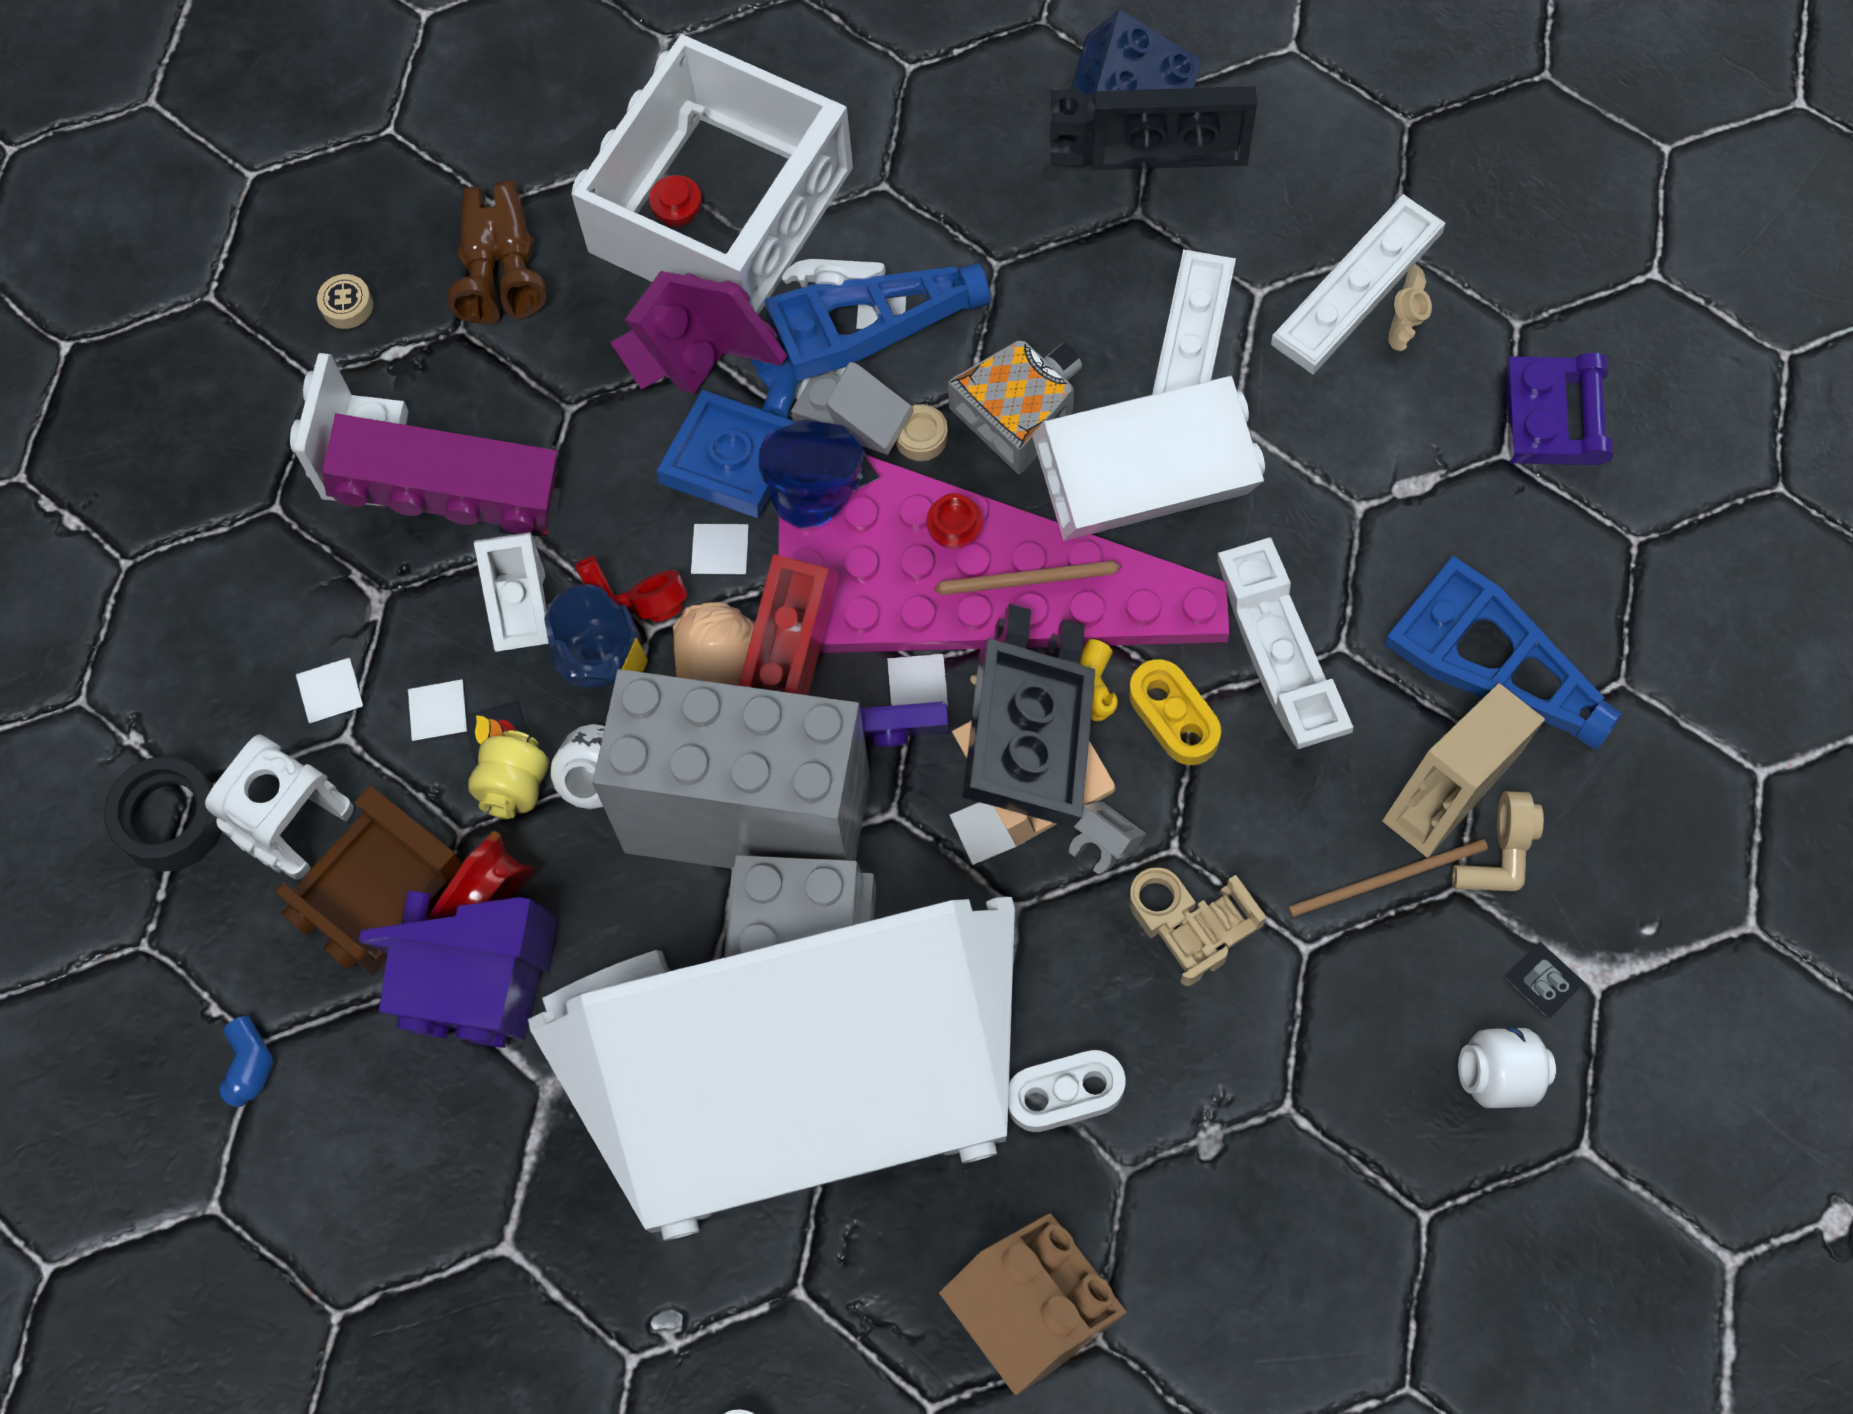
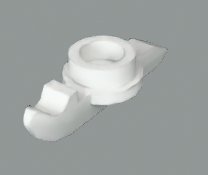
M807 259L798 261L787 268L782 279L786 284L797 281L801 287H807L808 282L841 286L844 280L885 275V266L883 263Z

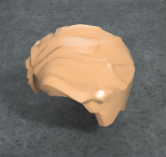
M721 602L702 603L701 605H692L684 609L682 616L673 626L677 677L738 686L755 623L744 616L739 609Z

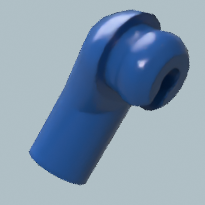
M750 359L751 364L755 367L756 374L769 390L762 410L787 419L800 385V381H796L787 359H785L782 365Z
M249 1016L238 1017L229 1022L223 1029V1033L236 1056L226 1073V1078L219 1086V1093L222 1100L233 1107L244 1106L249 1100L255 1099L262 1091L273 1067L272 1055Z

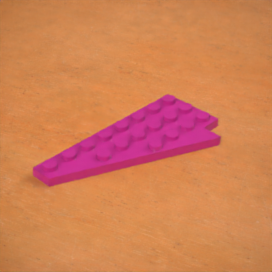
M842 446L834 447V460L854 450ZM865 454L864 456L880 478L832 503L825 493L779 494V555L829 568L840 573L819 653L981 649L988 638L994 639L996 623L999 618L1005 620V611L1009 604L1031 610L1029 639L1026 648L1047 647L1050 636L1052 634L1058 635V627L1063 619L1084 625L1083 646H1085L1089 639L1099 640L1108 646L1228 642L1230 633L1225 581L1092 534L1063 541L1058 522ZM952 493L962 494L973 500L980 508L983 519L982 530L978 538L970 545L959 549H950L937 544L927 530V513L932 504L942 496ZM1105 561H1115L1122 566L1114 575L942 596L933 590L941 581Z

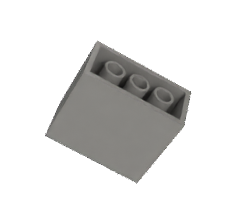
M618 669L592 783L625 853L732 869V867H735L736 855L856 861L871 777L858 702Z

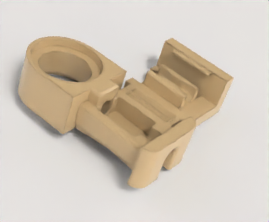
M1149 868L1138 874L1132 883L1129 897L1130 909L1150 939L1157 934L1161 936L1185 971L1180 981L1185 986H1191L1201 980L1202 975L1207 970L1215 971L1224 965L1228 949L1265 924L1267 917L1236 875L1229 878L1227 886L1220 890L1223 897L1212 902L1209 906L1203 900L1198 903V909L1194 911L1196 902L1174 873L1163 868ZM1148 884H1162L1171 891L1173 903L1166 910L1159 912L1151 911L1141 903L1139 898L1140 891ZM1230 895L1234 898V900L1239 905V907L1248 919L1244 920V918L1241 916L1239 911L1236 909L1234 904L1229 899ZM1224 944L1225 947L1217 952L1216 948Z

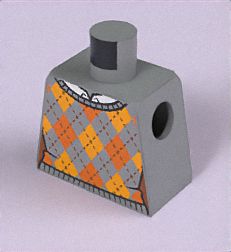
M1016 341L955 376L948 382L949 409L1020 475L1038 455L1032 436L1042 423L1072 414L1074 389L1068 380L1082 369L1081 360L1075 351L1064 343L1042 358L1025 341Z

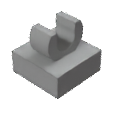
M1099 800L1098 802L1083 806L1082 818L1074 826L1082 833L1072 840L1069 853L1075 857L1086 849L1089 842L1096 844L1101 850V859L1095 865L1093 871L1100 874L1112 868L1117 859L1133 853L1146 833Z

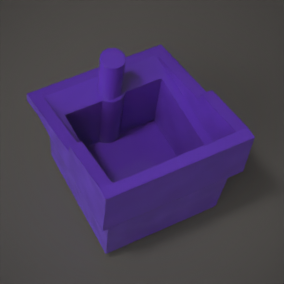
M407 891L401 924L361 930L360 943L387 954L379 1012L398 1018L396 1029L439 1039H447L449 1029H456L455 1038L469 1040L470 1043L505 1048L507 1037L525 1040L529 1025L528 1019L531 1016L541 971L549 972L559 917L531 899L517 897L458 906L456 916L426 920L431 895L418 891Z

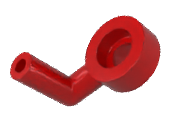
M594 556L584 558L575 565L584 585L591 584L603 588L620 607L621 605H626L630 615L636 613L638 618L641 619L651 618L653 622H662L672 618L681 611V603L688 595L679 573L674 570L654 574L636 584L629 592L614 596Z

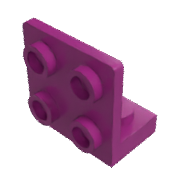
M660 271L625 319L628 326L677 388L684 392L695 394L723 353L776 365H782L787 358V354L776 341L777 334L768 323L761 320L750 305L751 299L748 293L736 283L727 280L717 282L701 279L691 273L680 275Z

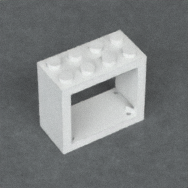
M681 34L670 51L666 50L660 55L655 65L654 74L644 89H639L633 94L628 104L627 113L617 128L611 129L605 135L600 146V152L589 169L582 170L575 179L571 195L588 252L653 282L660 271L680 275L691 273L701 279L717 282L725 280L734 282L748 293L751 299L749 303L759 315L765 306L764 299L772 295L781 281L784 272L790 267L853 169L847 107ZM700 120L788 159L727 254L638 214L649 198L652 187L661 180Z

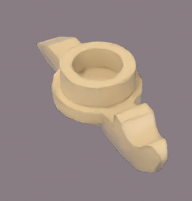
M1415 263L1408 270L1403 289L1398 291L1395 296V315L1389 331L1388 341L1395 351H1403L1407 348V342L1414 337L1416 332L1412 327L1420 325L1429 318L1432 311L1430 297L1424 291L1426 284L1424 272Z

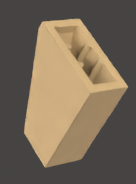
M1498 683L1428 751L1382 821L1428 858L1519 757L1545 718Z

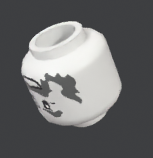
M591 724L577 728L566 737L552 760L551 779L555 790L565 801L576 807L585 809L603 807L592 782L605 726Z

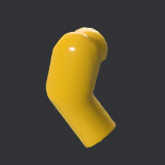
M1089 639L1083 648L1080 665L1095 669L1091 720L1102 721L1112 715L1118 705L1115 692L1110 694L1101 678L1113 651L1107 644L1099 640Z

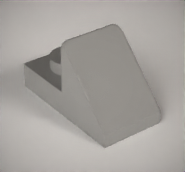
M850 362L841 376L827 372L811 377L792 408L791 413L795 421L801 423V425L888 455L912 415L913 409L909 403L861 366Z

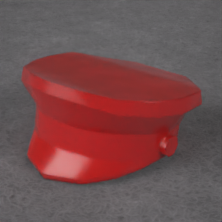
M493 831L465 859L426 920L456 916L458 906L509 899L533 877L535 868L532 865L518 863L507 854L502 836Z

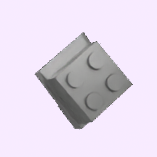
M736 855L735 867H732L724 958L874 920L876 901L874 874L862 873L857 861Z

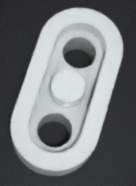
M1090 1050L1026 1068L1018 1072L1009 1083L1008 1113L1019 1127L1032 1132H1042L1108 1113L1119 1104L1123 1097L1125 1088L1124 1070L1116 1058L1099 1050ZM1092 1076L1099 1077L1104 1081L1106 1088L1100 1094H1089L1084 1089L1083 1082ZM1032 1093H1041L1047 1098L1048 1104L1041 1111H1032L1025 1104L1027 1096Z

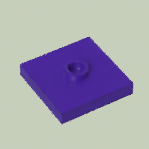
M943 701L860 708L865 740H873L874 747L907 745L908 737L948 734L947 708Z

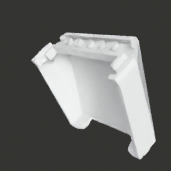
M1012 897L993 898L986 901L988 910L972 911L969 899L951 900L583 993L565 1001L568 1014L556 1020L553 1011L542 1012L529 1018L530 1031L643 1227L651 1233L661 1231L663 1241L700 1232L697 1221L710 1217L712 1213L943 1153L944 1155L960 1153L962 1163L985 1159L997 1155L995 1144L1005 1142L1007 1138L1015 914Z

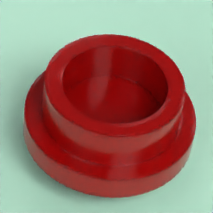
M672 175L659 180L652 187L649 194V204L656 218L669 226L679 227L690 223L696 217L702 204L700 189L693 180L681 175Z
M952 493L942 496L932 504L927 513L928 533L937 544L950 549L966 547L973 543L981 533L983 525L981 510L973 500L962 494Z

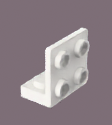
M319 353L314 371H309L304 380L303 396L305 405L301 420L296 419L292 425L290 446L320 497L325 500L336 501L333 497L326 496L322 476L335 413L406 425L409 411L404 401L351 395L332 355ZM366 503V505L382 506V505H376V504Z

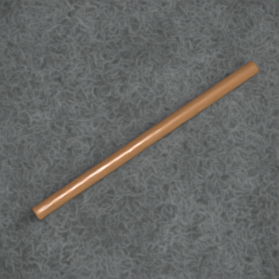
M1481 839L1288 906V911L1291 917H1295L1488 850L1486 841Z

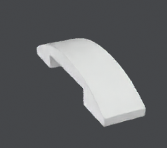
M1271 537L1219 552L1217 559L1222 577L1226 582L1231 606L1249 655L1277 717L1296 748H1304L1352 733L1354 727L1333 679L1326 680L1289 595L1291 582Z

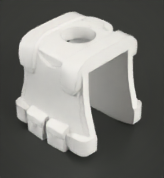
M258 734L244 746L213 786L206 798L205 805L209 812L217 817V826L240 849L246 851L254 858H258L260 862L279 873L283 871L293 879L299 880L310 871L311 867L282 839L280 834L307 799L312 800L346 822L351 817L354 807L346 796L339 793L336 787L327 781L328 777L309 764L305 766L300 764L292 757L281 752V747L278 744ZM264 774H271L278 778L280 788L273 799L265 803H256L249 799L248 788L255 778Z

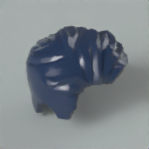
M591 584L571 587L553 598V602L548 604L547 613L544 616L548 646L556 672L564 680H568L572 686L583 688L607 686L615 682L617 671L622 669L635 638L637 637L639 641V630L636 628L626 605H621L620 607L609 597L603 588Z

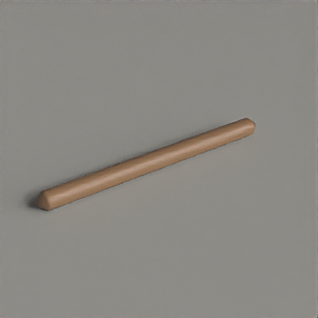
M1105 561L941 581L933 590L942 596L1114 575L1122 566L1115 561Z

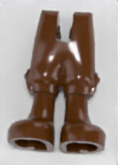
M512 179L495 182V205L492 207L487 206L485 194L480 185L463 188L461 245L458 246L457 255L460 257L463 266L470 271V275L452 283L447 291L448 308L452 314L461 320L485 325L494 324L499 321V302L495 291L493 275L495 263L500 260L503 266L504 273L500 279L501 303L505 312L511 318L516 320L527 318L540 310L546 301L545 280L539 273L526 268V264L531 258L534 238L527 231L518 187Z

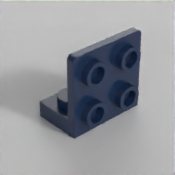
M1119 9L1086 35L1071 88H1078L1085 95L1094 94V91L1194 88L1201 61L1197 56ZM1064 110L1065 115L1075 113L1072 110Z

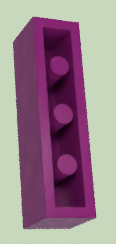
M335 413L322 476L326 496L333 497L344 505L361 507L366 505V503L388 506L393 511L408 516H417L422 514V512L443 515L448 520L462 525H473L478 521L497 524L503 529L516 534L532 531L546 532L557 476V450Z

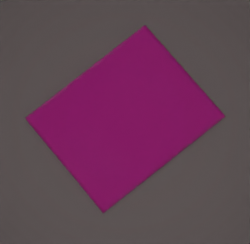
M632 330L610 342L641 390L667 376L666 372Z

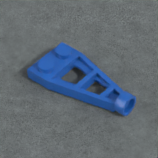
M979 263L959 269L954 266L875 276L868 279L844 280L841 286L813 284L764 299L767 317L777 334L780 346L787 354L786 359L796 381L847 367L850 362L855 363L961 309L972 310L989 305L991 301L987 279ZM924 294L926 302L900 315H893L886 301L887 298ZM868 305L873 308L877 316L876 321L850 335L838 334L829 316V313L838 307Z
M1455 556L1451 557L1386 638L1385 646L1431 678L1484 698L1500 683L1544 717V723L1569 732L1594 751L1605 741L1623 714L1603 700L1604 697L1500 586ZM1476 621H1491L1510 640L1513 654L1503 666L1494 669L1485 668L1465 660L1459 655L1457 645ZM1532 658L1537 660L1558 678L1560 688L1552 698L1546 700L1539 699L1512 683L1511 678L1526 659ZM1584 708L1591 712L1587 720L1579 716L1580 711Z

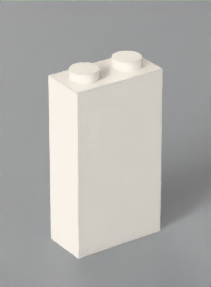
M1232 376L1044 421L1032 438L1063 541L1247 495L1264 482V457L1258 444L1252 443L1247 427L1249 418L1248 405L1243 393L1236 391Z

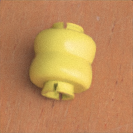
M509 730L503 732L502 736H491L482 742L479 749L478 765L471 773L468 781L469 792L475 799L480 801L479 808L482 811L488 812L489 807H491L489 815L510 819L515 817V813H526L534 809L538 802L539 784L545 778L549 767V759L538 748V741L535 738L531 737L526 742L529 735Z

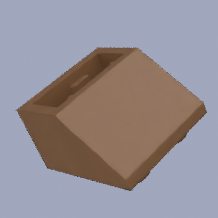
M1051 1213L981 1251L939 1292L1015 1396L1051 1374L1127 1313L1114 1296L1108 1283L1097 1274L1077 1248L1071 1235L1060 1226Z

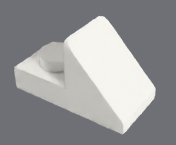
M531 532L475 540L474 547L495 652L548 644L544 620L547 608L542 586L545 572Z

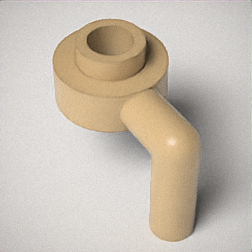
M1504 791L1500 797L1497 811V837L1499 846L1502 849V866L1454 865L1452 870V886L1454 889L1518 891L1523 887L1525 883L1526 851L1529 850L1533 839L1539 840L1541 838L1544 821L1542 806L1534 804L1532 795L1529 792Z

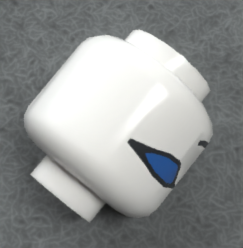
M1486 1029L1478 1031L1469 1041V1044L1462 1048L1459 1055L1458 1072L1464 1090L1472 1094L1474 1100L1485 1108L1532 1107L1545 1096L1548 1085L1553 1083L1556 1074V1064L1551 1051L1546 1049L1541 1038L1530 1029Z

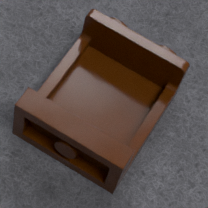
M369 785L354 802L362 812V815L292 890L282 882L274 892L287 904L281 915L306 936L315 928L329 940L323 947L324 951L340 965L350 971L358 964L373 976L386 962L387 954L360 943L361 930L401 924L407 891H418L431 895L428 909L429 914L462 863L451 849Z

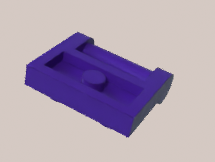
M1586 353L1576 358L1509 356L1505 372L1510 463L1600 465L1613 459V442L1610 437L1606 436L1603 379L1608 376L1607 357L1600 353ZM1566 383H1581L1584 439L1569 440Z

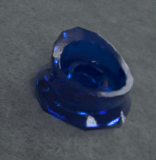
M802 420L765 436L759 449V471L764 483L769 486L772 504L782 520L799 529L822 526L838 515L848 502L853 491L858 490L860 479L856 477L862 470L865 452L855 437L843 425Z

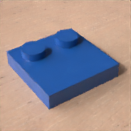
M702 390L657 469L658 483L759 518L802 437L801 423Z

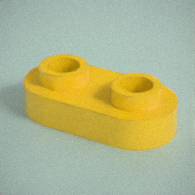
M1151 660L1140 665L1134 671L1130 681L1129 698L1134 710L1172 759L1185 765H1198L1208 761L1217 751L1221 737V725L1217 716L1177 665L1166 660ZM1160 688L1168 696L1164 700L1156 701L1151 699L1147 693L1151 689ZM1186 732H1194L1200 737L1201 741L1195 745H1188L1182 741L1180 736Z

